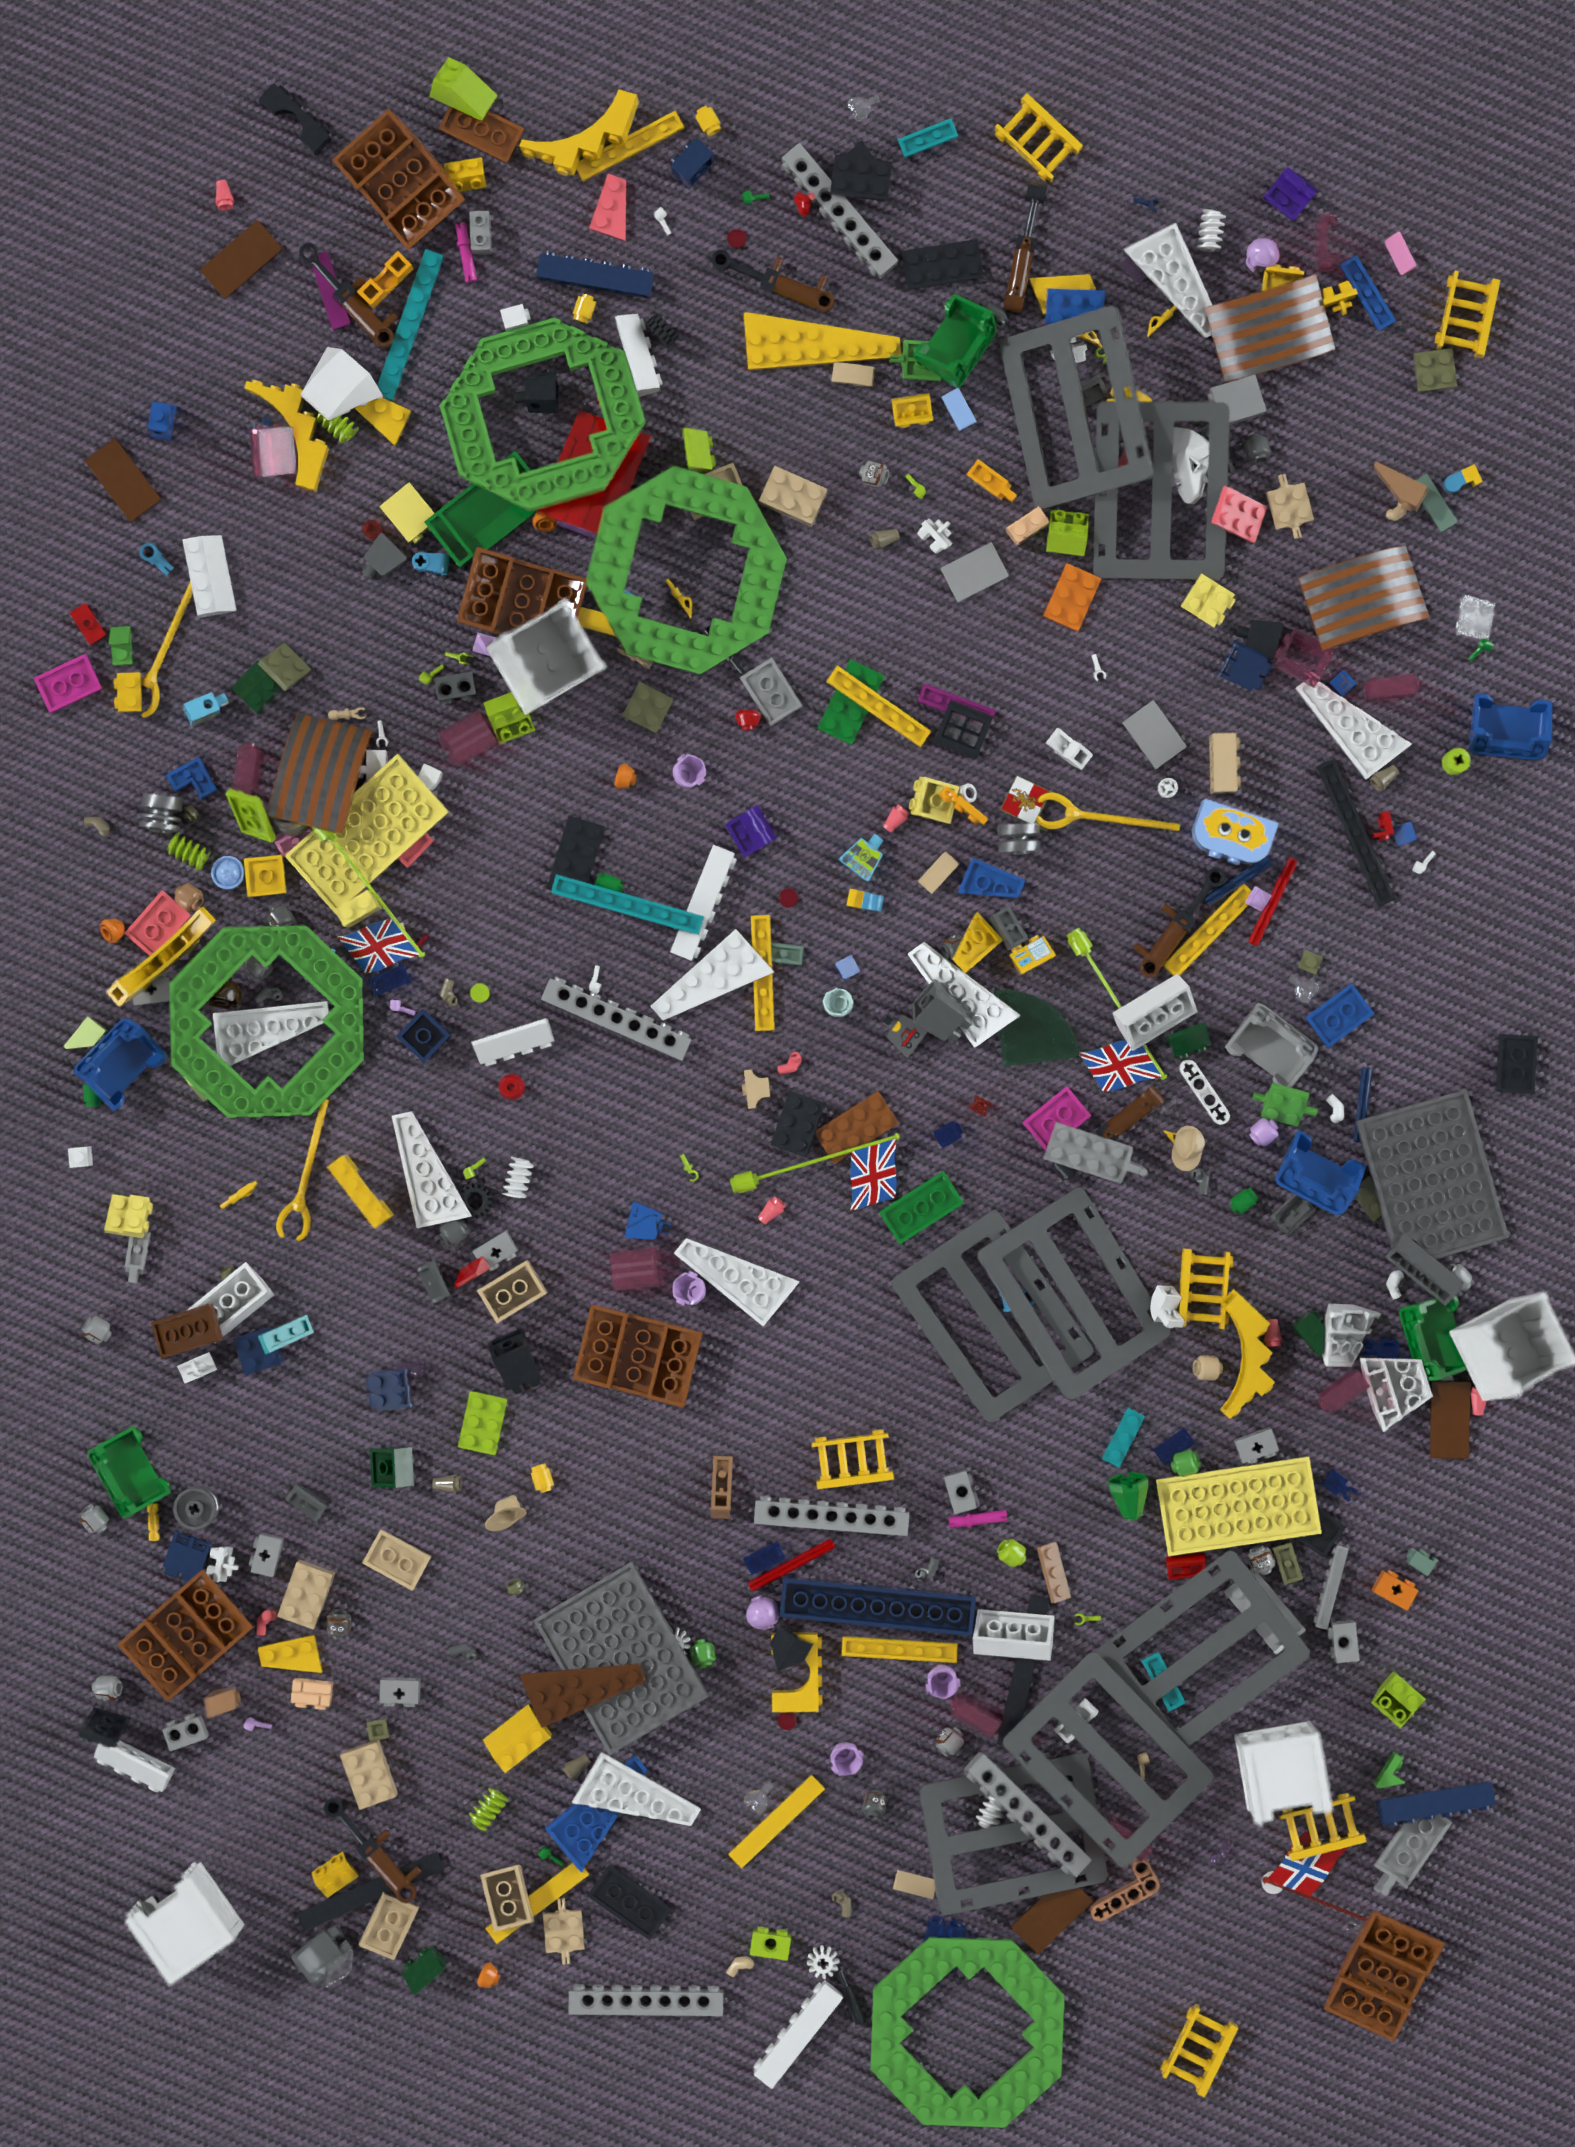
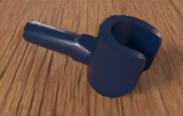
M1136 197L1133 199V202L1148 206L1151 211L1159 209L1153 207V202L1161 203L1158 198H1154L1151 201Z

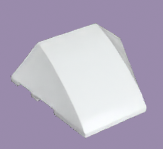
M331 347L326 348L301 393V397L328 420L350 412V409L357 406H364L371 400L383 398L369 372L344 350Z
M1328 1304L1324 1320L1323 1359L1325 1365L1328 1367H1352L1363 1347L1362 1341L1365 1335L1371 1333L1372 1329L1370 1326L1375 1318L1379 1319L1381 1313L1353 1304Z
M1360 1358L1362 1377L1371 1406L1383 1432L1433 1397L1421 1359Z

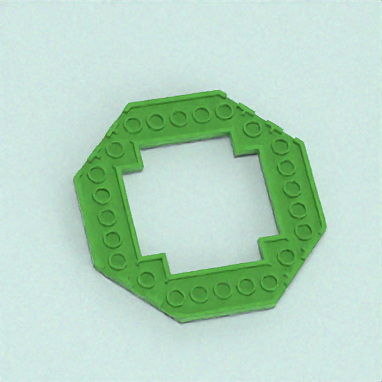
M555 317L481 339L474 354L469 357L463 367L464 370L461 375L456 378L450 388L448 396L440 404L459 476L530 512L605 490L646 423L625 351L619 348L616 349L596 337L593 338L576 327H570ZM561 355H566L570 371L589 366L607 426L606 431L589 435L594 453L519 474L515 457L496 462L478 400L480 397L496 393L492 376Z
M673 466L604 507L585 583L593 593L602 613L605 614L615 636L618 637L627 655L695 674H702L769 633L787 558L747 487ZM665 505L736 525L731 544L749 549L731 623L712 618L708 636L637 617L642 597L624 593L642 518L660 523Z
M306 925L223 927L169 983L171 1065L228 1118L311 1115L364 1060L362 978ZM280 954L334 1005L322 1021L335 1034L282 1088L267 1075L254 1089L199 1038L212 1024L199 1009L251 955L267 968Z
M929 1936L873 1987L871 2071L923 2125L1005 2128L1061 2077L1064 1994L1012 1939L940 1938L938 1936ZM956 1966L969 1980L984 1967L1034 2019V2022L1022 2032V2036L1033 2048L980 2097H977L966 2084L950 2096L900 2044L913 2032L911 2026L901 2016Z

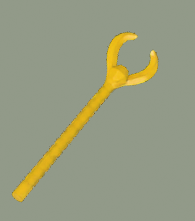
M191 581L152 665V669L141 678V686H145L152 691V702L149 709L141 714L143 718L153 714L158 707L160 694L157 684V673L193 595Z
M1046 793L1038 799L1039 803L1045 800H1055L1066 807L1065 818L1048 822L1040 816L1036 817L1037 822L1046 829H1058L1075 820L1088 819L1173 831L1180 830L1179 823L1085 812L1075 807L1070 800L1058 793Z
M325 1100L319 1106L298 1193L277 1218L276 1229L281 1238L285 1237L283 1232L284 1220L292 1210L301 1212L303 1217V1230L295 1240L298 1242L303 1240L310 1231L311 1219L305 1203V1192L329 1100Z

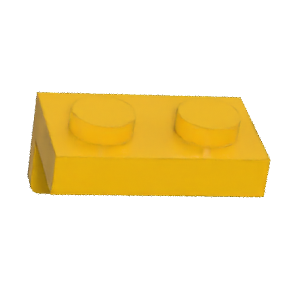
M482 157L444 163L446 173L460 192L487 187Z
M1278 264L1265 267L1261 291L1303 278L1304 271L1294 266H1290L1288 269L1281 268V265Z
M929 393L891 399L895 426L907 428L911 426L910 424L926 425L930 423L929 421H934Z
M117 673V678H114V689L117 690V697L114 698L115 709H118L119 713L142 712L141 673Z
M344 1852L333 1856L331 1860L317 1867L312 1872L315 1885L327 1898L359 1877L358 1872L347 1861Z

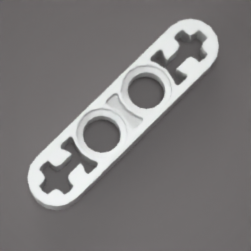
M1192 1060L1182 1061L1179 1071L1211 1119L1219 1125L1227 1123L1230 1118L1228 1110L1196 1063ZM1185 1063H1187L1188 1065H1193V1067L1191 1068L1193 1074H1195L1196 1072L1199 1073V1075L1193 1077L1191 1081H1189L1188 1077H1191L1190 1073L1183 1071V1069H1185ZM1196 1079L1204 1081V1087L1201 1090L1194 1088V1081ZM1209 1094L1215 1097V1103L1211 1106L1206 1105L1204 1102L1205 1097ZM1218 1103L1221 1106L1217 1108L1219 1112H1225L1226 1114L1224 1115V1121H1222L1221 1119H1216L1218 1115L1215 1110L1212 1113L1210 1111V1109L1215 1108L1218 1105Z

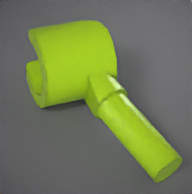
M907 474L905 477L916 488L913 494L922 499L926 494L924 486L918 484L910 474Z
M445 652L446 657L454 658L463 665H471L466 662L468 656L473 657L471 654L461 653L459 655Z
M440 665L430 674L423 671L419 676V680L423 684H429L433 677L444 669V666Z
M484 1157L476 1164L464 1169L463 1175L466 1180L474 1177L475 1173L473 1170L486 1162Z
M1077 1613L1075 1616H1081L1082 1622L1074 1623L1082 1625L1084 1622L1101 1621V1616H1085L1083 1613Z

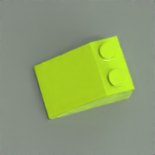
M448 57L433 80L429 97L482 121L496 100L497 94L465 64Z
M683 428L689 470L701 474L713 471L712 467H716L715 456L710 455V448H713L712 436H708L707 431Z

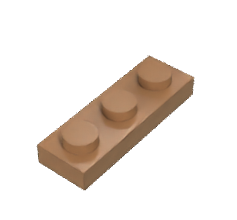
M1057 1542L1038 1546L1037 1551L1051 1603L1071 1598Z

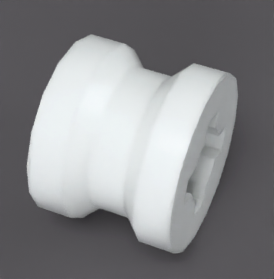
M1165 778L1158 785V792L1164 798L1174 796L1178 790V784L1172 778Z

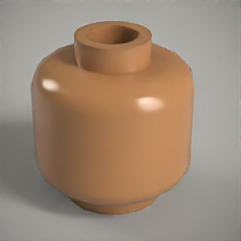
M190 883L178 886L174 892L175 902L188 912L198 910L203 904V893Z

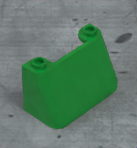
M953 294L951 299H948L944 305L946 318L928 344L922 342L915 347L914 357L919 363L947 383L960 388L995 337L997 325L993 311Z
M1456 1296L1446 1306L1434 1297L1402 1307L1399 1310L1400 1320L1412 1359L1422 1360L1428 1381L1443 1379L1467 1370L1449 1331L1456 1328L1452 1313L1458 1309L1459 1300Z
M135 1426L87 1451L91 1464L117 1511L123 1518L133 1515L171 1493L169 1482L166 1479L157 1477L140 1444L142 1443L141 1439L143 1436Z

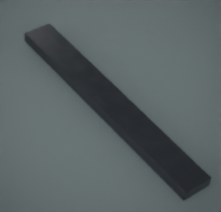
M1335 759L1316 766L1377 907L1396 900Z
M1031 1594L1026 1613L1046 1615L1050 1598ZM1016 1658L997 1739L998 1745L1004 1746V1737L1023 1719L1036 1659Z
M438 1851L399 1867L405 1876L416 1866L421 1869V1873L411 1883L418 1882L445 1870ZM379 1876L301 1910L296 1915L303 1931H306L379 1899L383 1892L390 1894L393 1891Z

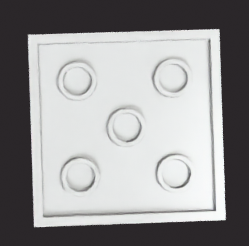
M567 599L560 602L544 615L510 634H504L486 647L525 715L606 668L603 661L599 660L570 610V604Z
M1546 1292L1511 1298L1449 1331L1482 1401L1516 1397L1522 1394L1523 1390L1529 1388L1531 1384L1567 1366L1575 1365V1355L1547 1301Z
M1310 1721L1234 1734L1247 1811H1250L1253 1815L1255 1823L1262 1826V1822L1273 1820L1272 1810L1312 1804L1314 1813L1325 1812L1327 1815L1329 1814L1328 1811H1332L1320 1735Z
M193 1862L182 1875L184 1880L174 1886L175 1892L157 1903L153 1896L144 1902L140 1899L127 1914L128 1919L125 1920L169 1985L234 1941L244 1926L240 1917L201 1862L198 1864Z

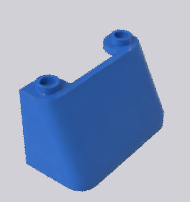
M1475 694L1469 740V751L1471 753L1529 760H1541L1546 757L1552 742V701L1539 699L1533 702L1530 708L1496 705L1493 704V699L1487 694Z
M125 1018L119 1021L75 1066L74 1073L110 1109L115 1111L124 1104L125 1096L122 1092L147 1066L151 1068L160 1067L168 1055L140 1025L129 1018Z
M1298 1130L1275 1178L1277 1184L1332 1214H1343L1359 1190L1366 1165L1356 1160L1347 1161L1343 1167L1309 1150L1312 1144L1310 1136Z

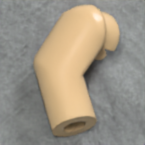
M1398 502L1396 508L1387 511L1386 517L1389 520L1397 521L1406 514L1407 510L1402 508V504Z
M748 1956L737 1957L733 1960L726 1973L731 1977H735L739 1969H752L754 1961Z

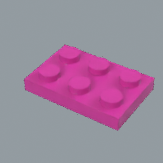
M87 654L34 677L49 713L60 710L103 689Z
M1066 1086L1022 1123L1046 1151L1055 1122L1077 1128L1091 1115L1068 1086Z

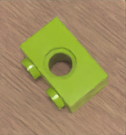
M758 1926L757 1929L753 1928L750 1955L788 1961L791 1934L782 1929H777L775 1932L769 1931V1928ZM767 1939H774L776 1944L773 1947L767 1946L765 1943Z

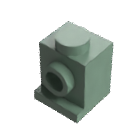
M1411 1548L1406 1555V1558H1408L1406 1562L1427 1576L1438 1562V1559L1433 1556L1429 1559L1430 1554L1422 1549L1417 1551Z

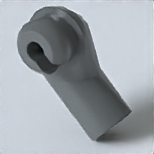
M990 301L986 308L993 311L997 328L1005 327L1007 325L1006 311Z
M265 987L254 997V1000L259 1005L266 999L279 1001L282 999V991L275 987Z
M931 1557L927 1567L915 1571V1577L920 1581L934 1577L940 1560Z
M467 1643L449 1647L451 1657L462 1654L468 1661L476 1659L477 1651Z

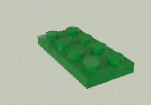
M851 659L845 669L846 672L876 693L885 675ZM836 689L817 729L852 746L868 711Z
M942 1171L881 1210L879 1214L900 1245L964 1204L945 1172Z

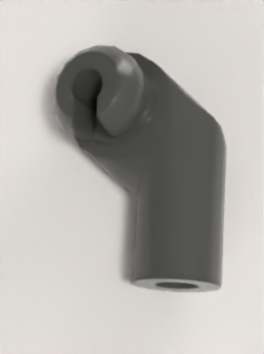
M1201 1168L1193 1169L1191 1176L1199 1183L1198 1194L1208 1195L1209 1176Z

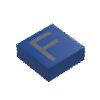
M1342 670L1329 684L1343 697L1356 682Z

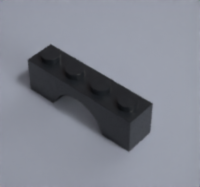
M273 83L258 99L260 104L274 117L281 114H291L297 117L302 123V134L300 137L302 144L317 156L332 140L329 135L331 132L323 124L319 126L311 112L305 113L301 109L303 105L296 98L292 100L287 95L289 92L281 84L278 87Z

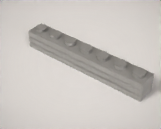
M1336 1544L1332 1548L1333 1557L1329 1560L1330 1568L1326 1571V1582H1323L1322 1588L1324 1590L1319 1597V1600H1321L1320 1605H1317L1316 1608L1318 1613L1313 1619L1315 1627L1328 1629L1349 1550L1348 1547Z

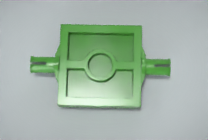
M904 340L902 354H890V363H901L903 380L941 381L938 375L919 363L914 357L915 347L922 342L928 344L929 341Z
M1275 1083L1271 1084L1266 1095L1254 1092L1252 1100L1263 1102L1261 1117L1296 1127L1299 1126L1304 1114L1316 1117L1318 1109L1307 1106L1309 1092Z

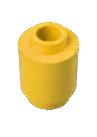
M703 106L697 110L698 114L695 118L704 133L712 136L721 130V123L712 107L707 108V106Z
M583 294L582 297L578 296L573 311L574 320L588 324L596 302L593 301L594 297Z
M546 1463L531 1467V1477L535 1490H540V1493L552 1490L551 1486L554 1483Z

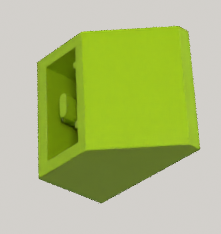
M1051 510L1046 551L1084 556L1088 537L1089 514Z
M512 692L484 702L488 718L499 744L536 731L530 714H524Z
M1393 1671L1381 1684L1371 1703L1401 1729L1426 1699Z

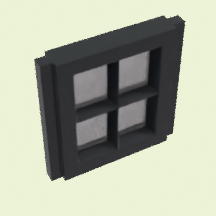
M950 699L934 743L977 759L993 716Z

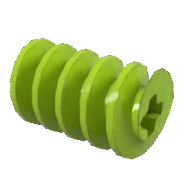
M319 412L316 419L317 422H323L322 427H328V432L334 433L333 437L339 438L340 444L349 441L359 429V427L354 430L352 429L354 422L347 424L348 417L341 419L342 415L328 420Z
M1455 748L1447 752L1442 758V767L1450 775H1457L1467 770L1470 766V756L1466 750L1461 748Z
M177 832L168 845L169 855L173 856L176 853V859L182 858L183 863L189 861L190 867L196 865V870H201L211 852L205 854L206 847L199 850L198 843L193 847V840L185 843L186 836L178 839L179 833Z
M488 1788L490 1795L483 1794L486 1801L479 1800L478 1802L481 1807H473L476 1814L469 1812L472 1818L470 1821L482 1831L487 1830L485 1825H491L490 1819L495 1820V1813L499 1814L501 1812L499 1807H505L504 1801H509L505 1795L496 1789Z

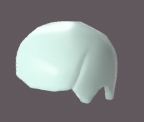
M835 988L826 992L823 1004L829 1015L843 1017L852 1010L853 999L847 990Z

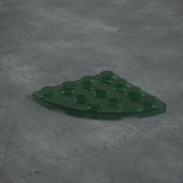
M993 990L994 996L1020 1015L999 1030L1004 1067L1080 1056L1079 1047L1071 1028L1061 1014L1051 1005L1036 996L1024 992Z

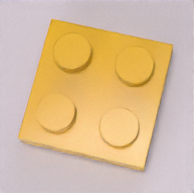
M283 855L244 859L247 897L287 893Z

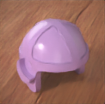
M1267 238L1254 240L1247 249L1246 264L1252 272L1256 271L1257 265L1263 267L1275 265L1280 256L1277 244Z
M683 754L677 759L679 762L673 767V777L677 784L686 788H692L696 784L700 785L705 781L706 769L700 758L690 754L686 756Z
M689 1271V1273H683L673 1282V1296L677 1299V1303L681 1305L685 1303L696 1305L705 1297V1283L697 1277L698 1274Z
M762 1595L752 1598L746 1612L748 1623L752 1627L763 1629L764 1631L773 1628L780 1615L778 1605L770 1598H762Z
M941 1664L929 1672L928 1684L925 1685L927 1692H930L931 1696L947 1699L958 1691L961 1683L952 1668Z
M838 1743L830 1755L833 1765L831 1769L839 1776L856 1774L863 1764V1757L865 1755L853 1743Z

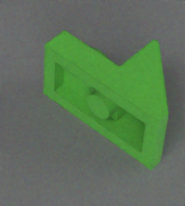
M131 626L111 627L109 645L112 648L113 666L133 665Z
M1393 1751L1373 1783L1377 1788L1380 1789L1405 1783L1403 1779L1393 1774L1401 1768L1403 1764L1402 1756Z

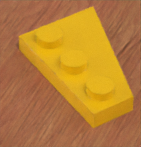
M1090 274L1029 278L1043 315L1046 312L1047 288L1096 290Z
M384 398L374 399L367 402L364 406L360 405L354 408L396 447L411 414V410Z
M977 912L973 916L952 959L966 973L998 946L1003 939Z
M315 1635L258 1647L262 1667L316 1673L323 1672Z

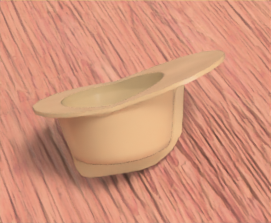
M1193 1126L1181 1127L1175 1136L1172 1160L1174 1165L1182 1171L1193 1170L1201 1159L1205 1139L1197 1128Z
M511 1495L496 1503L494 1514L486 1520L485 1527L489 1531L504 1530L523 1518L527 1512L524 1508L520 1507L517 1497Z

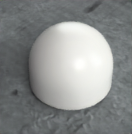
M964 784L960 786L958 795L968 803L975 801L977 792L972 784ZM966 789H969L972 792V796L970 798H968L966 795Z

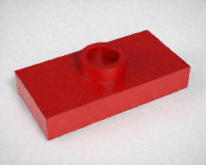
M87 603L82 604L69 613L90 646L107 636Z

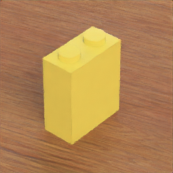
M410 482L379 506L410 545L413 542L417 544L424 538L423 534L428 530L431 532L424 521L431 517L434 512Z
M366 890L334 909L343 926L350 928L382 908L373 894Z

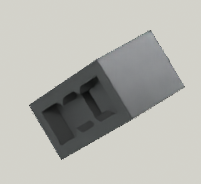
M472 671L434 678L437 698L439 702H443V705L455 703L454 700L462 699V702L474 700V696H477L474 673ZM464 682H468L471 685L468 692L461 691V685ZM444 686H451L452 692L447 696L443 695L442 688Z

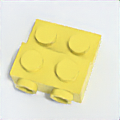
M1201 573L1181 604V607L1212 627H1215L1216 624L1220 625L1225 618V615H1223L1226 608L1230 609L1236 599L1233 598L1234 593Z
M919 777V780L915 781L913 787L914 791H916L915 797L909 803L910 814L951 824L954 803L944 802L938 794L944 786H947L958 795L960 787L927 777Z
M112 1194L104 1229L105 1233L143 1238L144 1232L147 1233L149 1228L148 1214L151 1215L153 1210V1203L150 1202V1198L136 1195L127 1197Z

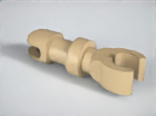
M617 648L618 653L623 656L626 655L631 658V661L635 662L636 660L642 666L650 669L652 661L627 655L624 650Z
M358 707L353 710L345 708L343 711L331 710L328 713V717L331 720H338L339 718H345L346 720H350V718L364 719L366 716H359L355 713L366 708Z

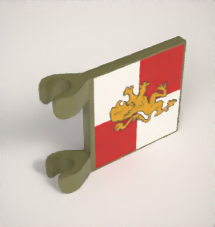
M1016 775L1000 810L1028 824H1039L1036 817L1040 816L1047 800L1039 803L1038 799L1046 793H1051V791ZM1040 825V830L1044 832L1048 831V829Z

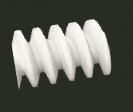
M1203 209L1202 212L1205 215L1201 216V220L1204 222L1200 224V227L1204 230L1199 231L1201 238H1198L1197 242L1201 245H1198L1196 249L1204 252H1214L1216 249H1221V246L1217 245L1216 242L1222 241V238L1217 235L1224 232L1219 227L1225 226V223L1221 222L1220 219H1224L1226 216L1216 210Z
M511 1156L515 1163L509 1164L513 1170L507 1171V1173L512 1177L505 1179L510 1185L503 1187L508 1193L502 1194L515 1198H526L522 1191L528 1190V1187L524 1183H530L526 1176L532 1175L527 1169L533 1168L534 1165L528 1160Z
M996 1790V1793L1001 1794L1002 1790ZM991 1795L987 1797L990 1800L989 1802H982L986 1809H979L983 1815H976V1818L980 1821L978 1824L984 1828L999 1825L1000 1821L997 1818H1003V1814L1000 1811H1006L1004 1808L1000 1810L993 1803L995 1799Z

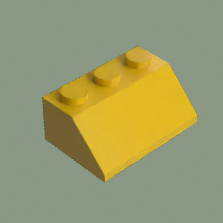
M527 1704L485 1737L483 1741L493 1759L506 1773L550 1739L552 1733L547 1727L541 1728L534 1710Z

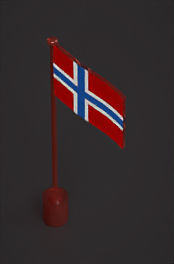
M1304 1832L1299 1836V1841L1303 1848L1311 1846L1310 1833ZM1319 1837V1840H1321L1322 1843L1328 1841ZM1346 1847L1295 1861L1289 1859L1287 1852L1281 1864L1271 1875L1262 1879L1264 1884L1269 1883L1360 1920L1366 1921L1368 1919L1311 1896L1324 1882L1337 1859L1348 1850Z

